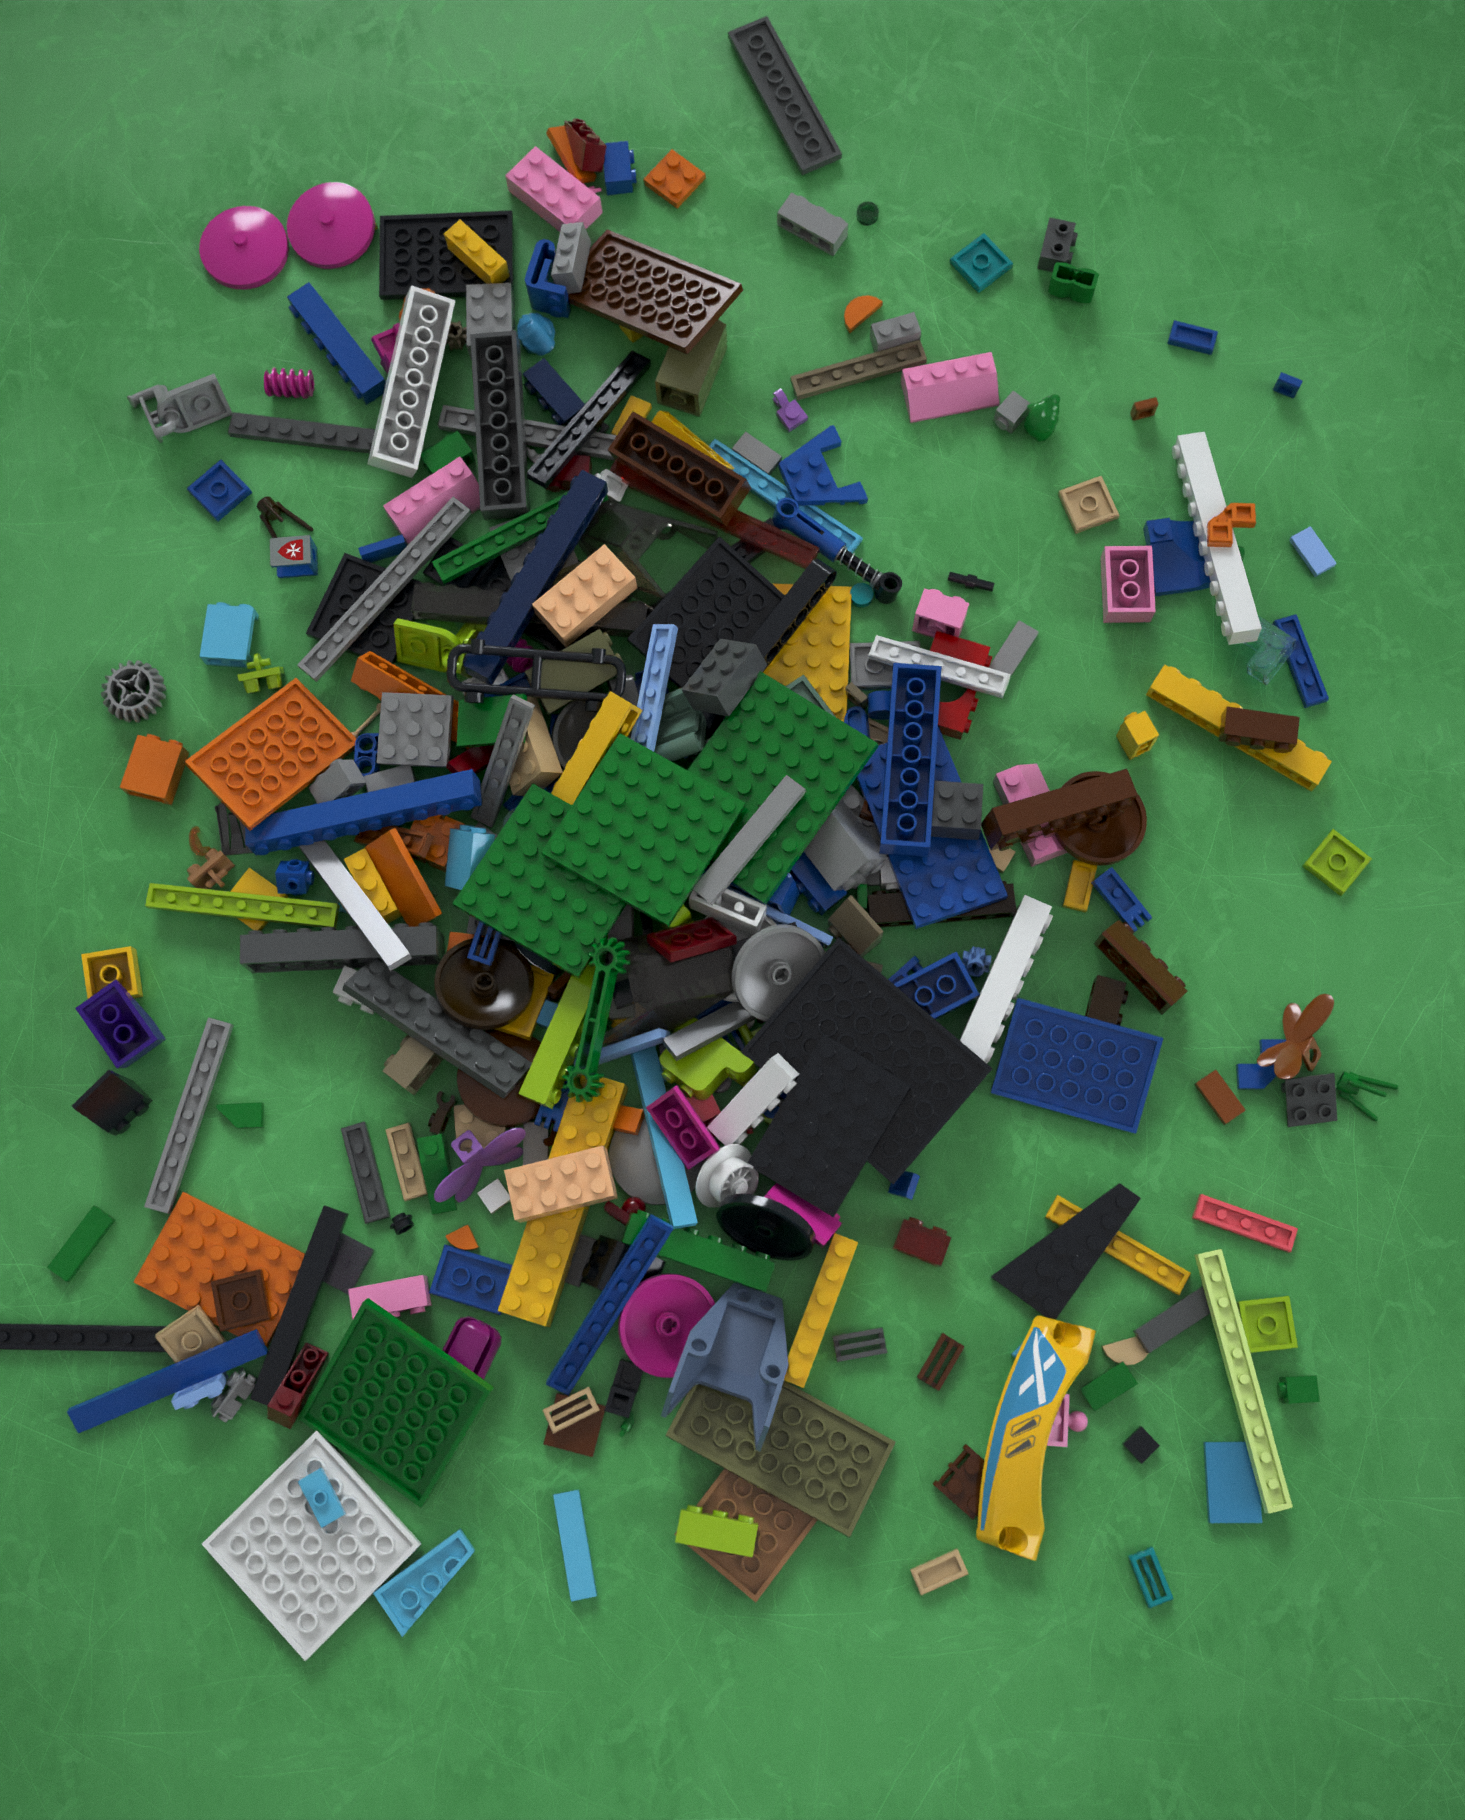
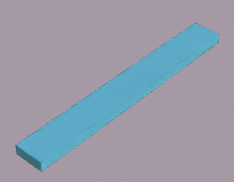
M717 439L711 442L709 447L732 465L734 472L747 479L751 486V493L776 508L780 499H792L787 486ZM815 505L799 506L802 512L847 543V550L852 554L862 542L863 538Z
M653 1046L632 1053L631 1059L669 1221L673 1229L696 1226L698 1222L684 1163L646 1109L648 1105L666 1093L656 1047Z

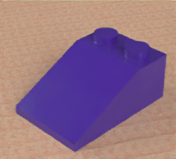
M117 979L75 1008L116 1068H127L166 1040L152 1018Z

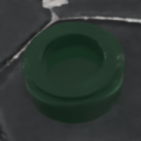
M873 202L861 203L857 208L856 214L858 222L866 226L876 223L879 216L877 205Z

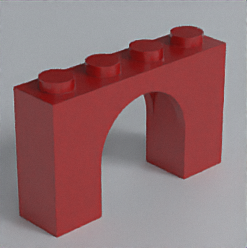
M936 631L930 651L988 668L993 657L988 655L991 648L989 646L940 631ZM967 688L966 692L959 699L952 702H939L938 727L941 734L961 740L963 732L968 734L972 720L968 719L970 711L975 712L979 700L975 698L977 691Z

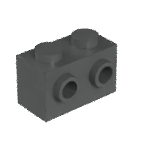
M1049 218L1037 269L1053 272L1055 263L1071 264L1073 252H1069L1070 246L1075 247L1078 235V233L1074 232L1076 223Z

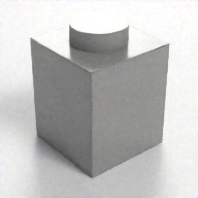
M1012 391L996 409L993 421H995L1000 429L1007 430L1012 434L1029 413L1027 406L1031 403Z

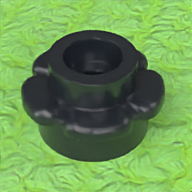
M405 1212L392 1218L393 1223L390 1225V1229H394L397 1235L405 1233L414 1226L413 1216L411 1214L406 1215Z

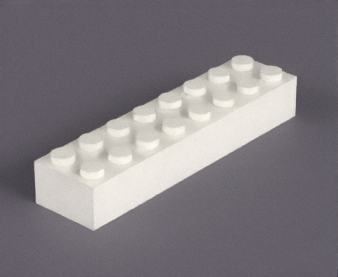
M411 285L405 298L368 465L410 478L416 473L456 300Z
M1024 895L960 1037V1041L986 1063L990 1061L995 1048L991 1047L992 1043H997L1005 1026L1001 1022L1002 1020H1007L1014 1007L1011 999H1016L1022 989L1024 981L1020 980L1021 976L1025 978L1032 966L1034 959L1030 958V956H1035L1044 937H1041L1040 933H1045L1053 918V915L1049 914L1052 906L1027 895Z

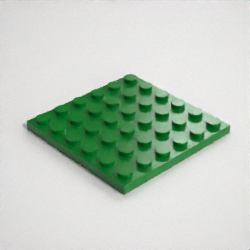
M619 733L543 848L541 854L669 928L746 804L742 800Z
M532 784L452 904L459 910L579 979L593 958L588 956L589 952H595L592 944H600V939L606 938L627 904L542 856L543 848L572 805Z
M367 1298L356 1313L298 1419L315 1432L318 1431L334 1446L421 1508L426 1503L494 1387Z

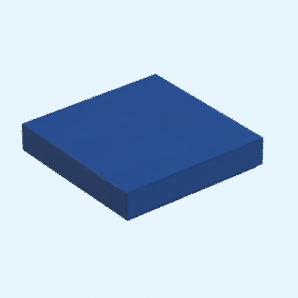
M219 460L186 488L217 522L252 493L250 488L222 460Z

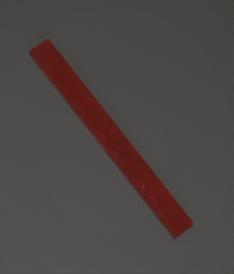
M616 460L609 470L621 477L622 482L627 484L629 488L801 568L806 569L820 552L819 547L739 510L735 512L725 527Z

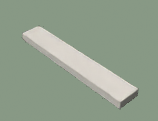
M876 635L868 654L869 659L893 666V663L942 666V681L999 698H1003L1011 678L1010 674L878 635Z

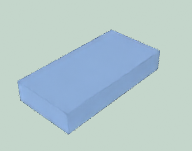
M1311 526L1290 538L1289 541L1314 577L1319 576L1337 564Z

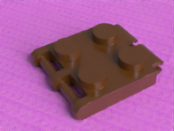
M965 1444L962 1447L964 1449L963 1452L953 1463L950 1462L948 1464L949 1469L939 1481L935 1480L933 1485L973 1520L975 1516L978 1517L980 1487L985 1460ZM967 1454H970V1456L958 1469L957 1466L960 1464V1462L964 1459V1457ZM954 1471L955 1474L951 1477V1479H950V1480L947 1482V1484L943 1487L942 1484L946 1481V1479H947V1478L950 1476V1474Z

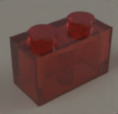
M909 1217V1220L903 1219L892 1249L941 1267L952 1237L947 1236V1231L939 1227L933 1226L932 1230L924 1227V1222L916 1218Z

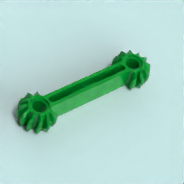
M610 937L609 940L601 938L600 944H592L595 952L588 953L589 957H593V961H590L588 965L590 967L596 966L576 1064L575 1067L572 1065L568 1066L566 1069L569 1074L562 1076L564 1080H567V1084H564L562 1088L570 1089L567 1097H575L576 1102H583V1100L591 1102L593 1096L599 1097L601 1095L598 1088H604L605 1086L599 1080L605 1075L604 1073L597 1074L615 983L618 972L621 974L626 973L623 965H630L631 963L629 960H625V956L630 954L629 950H623L625 943L621 941L617 943V939L614 937ZM608 952H611L613 955V961L610 965L605 960ZM582 1075H584L587 1079V1085L585 1088L582 1087L580 1084V1078Z

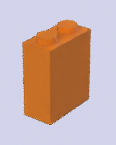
M147 734L146 737L137 735L120 788L129 795L172 805L189 752L183 747V743L170 739L169 742H166L152 734Z

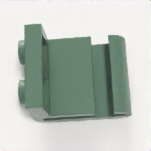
M682 688L665 694L654 750L655 753L671 762L700 752L705 745V717L702 711L693 710L682 692Z

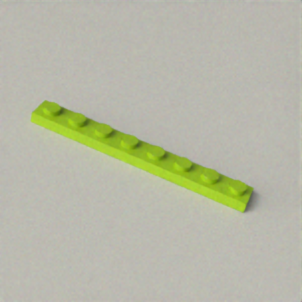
M149 883L145 904L149 909L322 928H336L340 908L338 903Z

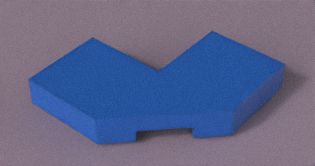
M1261 1039L1259 1041L1260 1054L1276 1044L1285 1042L1286 1039ZM1258 1064L1236 1065L1237 1090H1262L1276 1077L1274 1064L1268 1067H1262Z

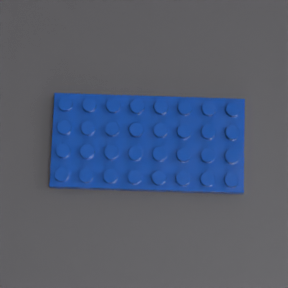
M938 727L934 780L961 782ZM887 743L878 745L876 751L856 777L863 797L867 801L868 809L873 816V822L879 837L881 836ZM980 831L978 840L931 837L928 857L886 854L915 929L1005 900L1008 897L982 831Z

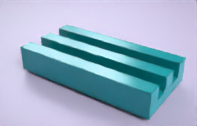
M1153 1547L1128 1555L1148 1608L1174 1599ZM1150 1555L1165 1593L1163 1597L1159 1593L1145 1556ZM1140 1559L1142 1563V1566L1150 1583L1151 1589L1155 1596V1600L1153 1601L1151 1599V1596L1149 1594V1591L1147 1589V1586L1136 1560Z

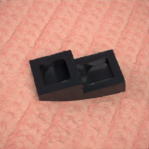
M620 1359L604 1410L626 1418L630 1417L644 1372L631 1361Z

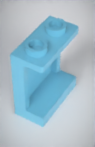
M218 602L216 605H207L200 658L206 665L247 668L246 663L253 661L249 654L254 620L259 619V615L254 607L247 604L230 606L222 602Z

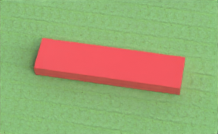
M1200 1194L1192 1219L1288 1253L1292 1251L1298 1231L1296 1227Z

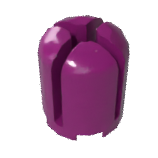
M471 1316L461 1317L456 1321L442 1351L484 1380L501 1345L502 1336L497 1329Z

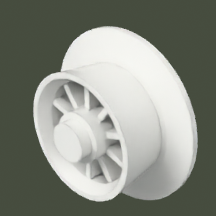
M740 1144L726 1145L703 1161V1166L696 1180V1195L703 1205L715 1208L719 1207L722 1200L727 1196L733 1194H754L758 1185L759 1174L757 1170L753 1169L754 1166L747 1163L751 1157L747 1148Z

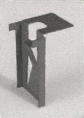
M222 802L214 808L217 813L222 852L225 855L253 853L246 845V848H244L245 826L240 822V831L237 817L233 813H229L227 816L226 806ZM228 818H229L230 829H231V849H229V824H228Z

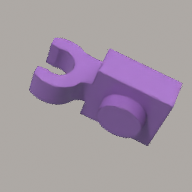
M781 388L773 393V401L779 407V410L776 411V416L788 432L808 421V416L795 399L789 403Z

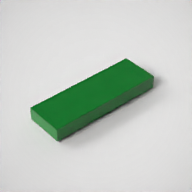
M93 1205L47 1268L64 1281L70 1282L115 1222V1219L99 1207Z

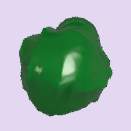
M1049 395L1038 403L1028 404L1027 406L1029 413L1024 423L1025 433L1032 436L1037 442L1045 441L1055 431L1059 420V395Z

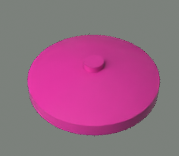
M338 182L323 183L308 189L293 204L287 220V234L295 252L306 263L322 269L340 268L356 261L370 246L375 232L374 213L365 196L356 188Z
M239 206L223 211L209 222L202 233L199 252L206 271L216 282L232 289L246 290L260 287L270 282L280 273L289 255V241L283 225L273 214L258 207Z
M674 1273L655 1275L639 1283L618 1319L620 1343L632 1363L648 1374L663 1378L674 1377L690 1331L715 1304L709 1292L695 1280Z

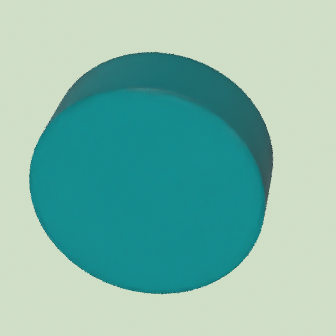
M857 583L851 588L852 604L857 607H866L872 602L873 590L870 585Z

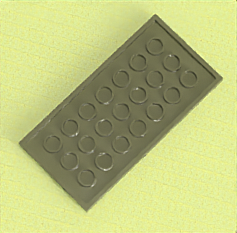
M783 1381L761 1451L755 1450L752 1405L750 1402L701 1384L695 1385L688 1392L665 1435L669 1439L848 1538L851 1536L896 1443L894 1440Z

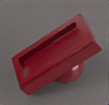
M638 1197L626 1199L621 1208L610 1201H607L603 1207L605 1213L625 1226L630 1213L637 1214L638 1210L646 1212L645 1203Z

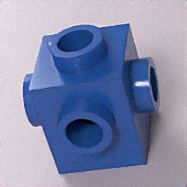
M298 859L280 861L275 872L278 894H292L296 896L307 894L310 885L314 884V871L310 870L309 861H300Z

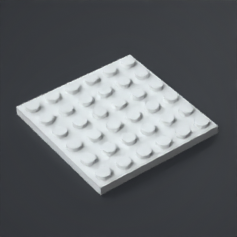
M316 1431L202 1545L306 1661L422 1543L332 1444ZM319 1468L324 1469L346 1512L345 1515L321 1528L298 1483L299 1480Z

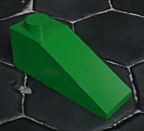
M443 1134L417 1138L420 1163L432 1215L456 1211L455 1195L443 1202H437L434 1199V1193L438 1185L452 1173L447 1138Z

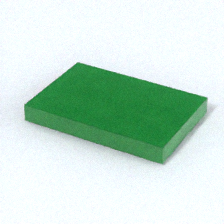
M515 694L516 696L527 701L526 695ZM512 695L484 697L483 704L464 702V699L459 700L457 747L469 748L495 745Z

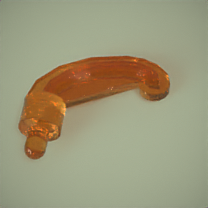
M195 826L189 833L190 847L196 855L206 856V853L212 848L202 846L197 836L200 828Z

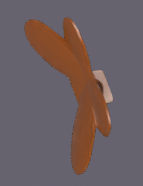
M1321 994L1314 998L1302 1013L1298 1004H1288L1283 1014V1029L1286 1041L1266 1049L1257 1058V1064L1262 1067L1274 1064L1275 1075L1280 1079L1295 1077L1301 1069L1302 1059L1307 1070L1313 1072L1321 1057V1051L1312 1035L1330 1016L1334 1008V998L1329 994ZM1313 1049L1314 1056L1312 1061L1310 1062L1309 1050Z

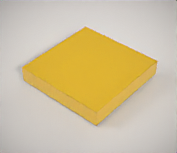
M250 867L230 891L283 898L288 897L287 894H278L276 886ZM237 918L252 930L261 931L268 923L267 921Z

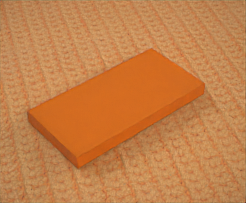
M396 828L389 830L365 847L409 927H417L419 923L429 922L442 914Z

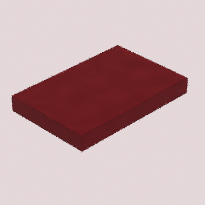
M713 917L650 933L647 935V943L667 960L674 962L737 944V936Z

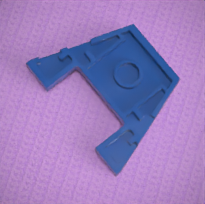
M834 425L825 429L779 462L778 469L792 499L799 506L825 505V503L845 505V502L866 504L868 501L861 482L838 488L825 462L822 452L841 447L842 441Z

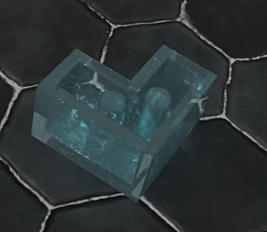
M1258 615L1262 628L1257 641L1244 643L1256 651L1247 663V673L1267 686L1295 650L1296 639Z

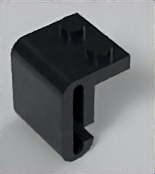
M600 1235L599 1239L593 1244L589 1263L583 1268L581 1282L603 1291L630 1246ZM656 1257L640 1283L647 1278L662 1274L666 1261Z

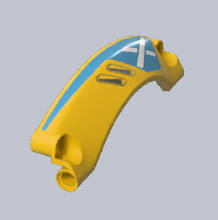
M1037 1315L1033 1319L1006 1380L989 1436L980 1487L978 1526L976 1530V1537L980 1542L1030 1560H1037L1045 1529L1041 1485L1049 1435L1063 1398L1075 1378L1088 1363L1096 1333L1095 1330Z

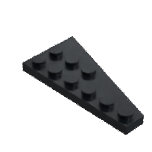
M1118 1183L990 1277L1045 1317L1056 1319L1141 1198Z

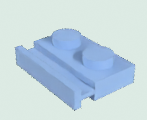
M225 1371L176 1392L171 1400L174 1409L177 1410L182 1407L189 1409L198 1404V1400L208 1397V1399L220 1395L226 1385V1379L229 1378L227 1372Z

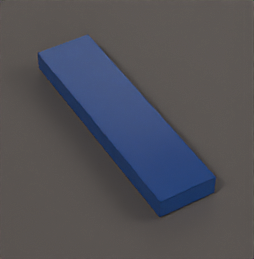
M1297 614L1274 620L1272 623L1304 708L1327 702L1329 697Z

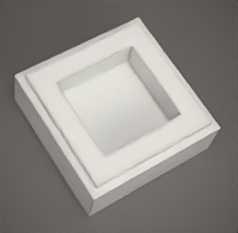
M496 1179L477 1193L491 1214L510 1202L509 1193L499 1179Z

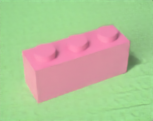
M426 1275L348 1289L352 1319H354L363 1301L367 1298L396 1318L401 1316L400 1312L410 1310V1314L426 1312L425 1307L432 1306L428 1276Z

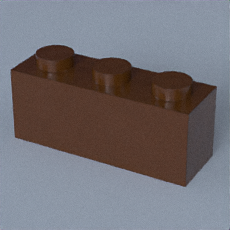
M1227 706L1221 716L1219 741L1226 742V745L1239 746L1241 744L1248 745L1251 749L1255 750L1268 748L1274 749L1277 753H1288L1297 745L1300 717Z

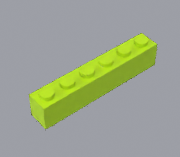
M588 965L579 979L571 975L518 1093L524 1098L550 1109H553L554 1104H557L560 1100L562 1086L567 1081L562 1076L569 1074L566 1068L571 1066L574 1059L577 1058L596 966L590 967Z

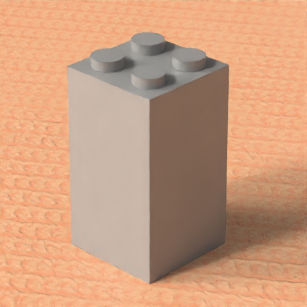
M842 798L804 850L805 854L834 891H847L852 888L856 890L860 884L866 883L865 878L869 874L878 872L883 867L882 863L888 858L886 854L879 853V845Z

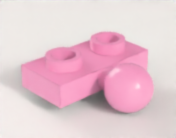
M1070 1394L1065 1395L1058 1409L1047 1446L1067 1447L1068 1426L1075 1432H1081L1088 1425L1087 1416L1083 1412L1073 1411L1069 1414Z

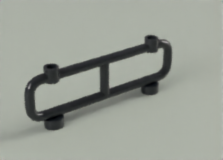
M471 639V644H459L450 651L447 659V681L455 690L465 692L464 702L483 704L484 694H524L527 697L586 701L585 711L598 713L603 700L609 693L541 688L542 659L613 665L617 672L616 687L613 693L620 697L624 694L626 668L623 661L618 657L606 655V649L592 648L591 653L489 646L485 645V640ZM464 653L532 658L531 687L460 682L456 676L457 659L459 655Z

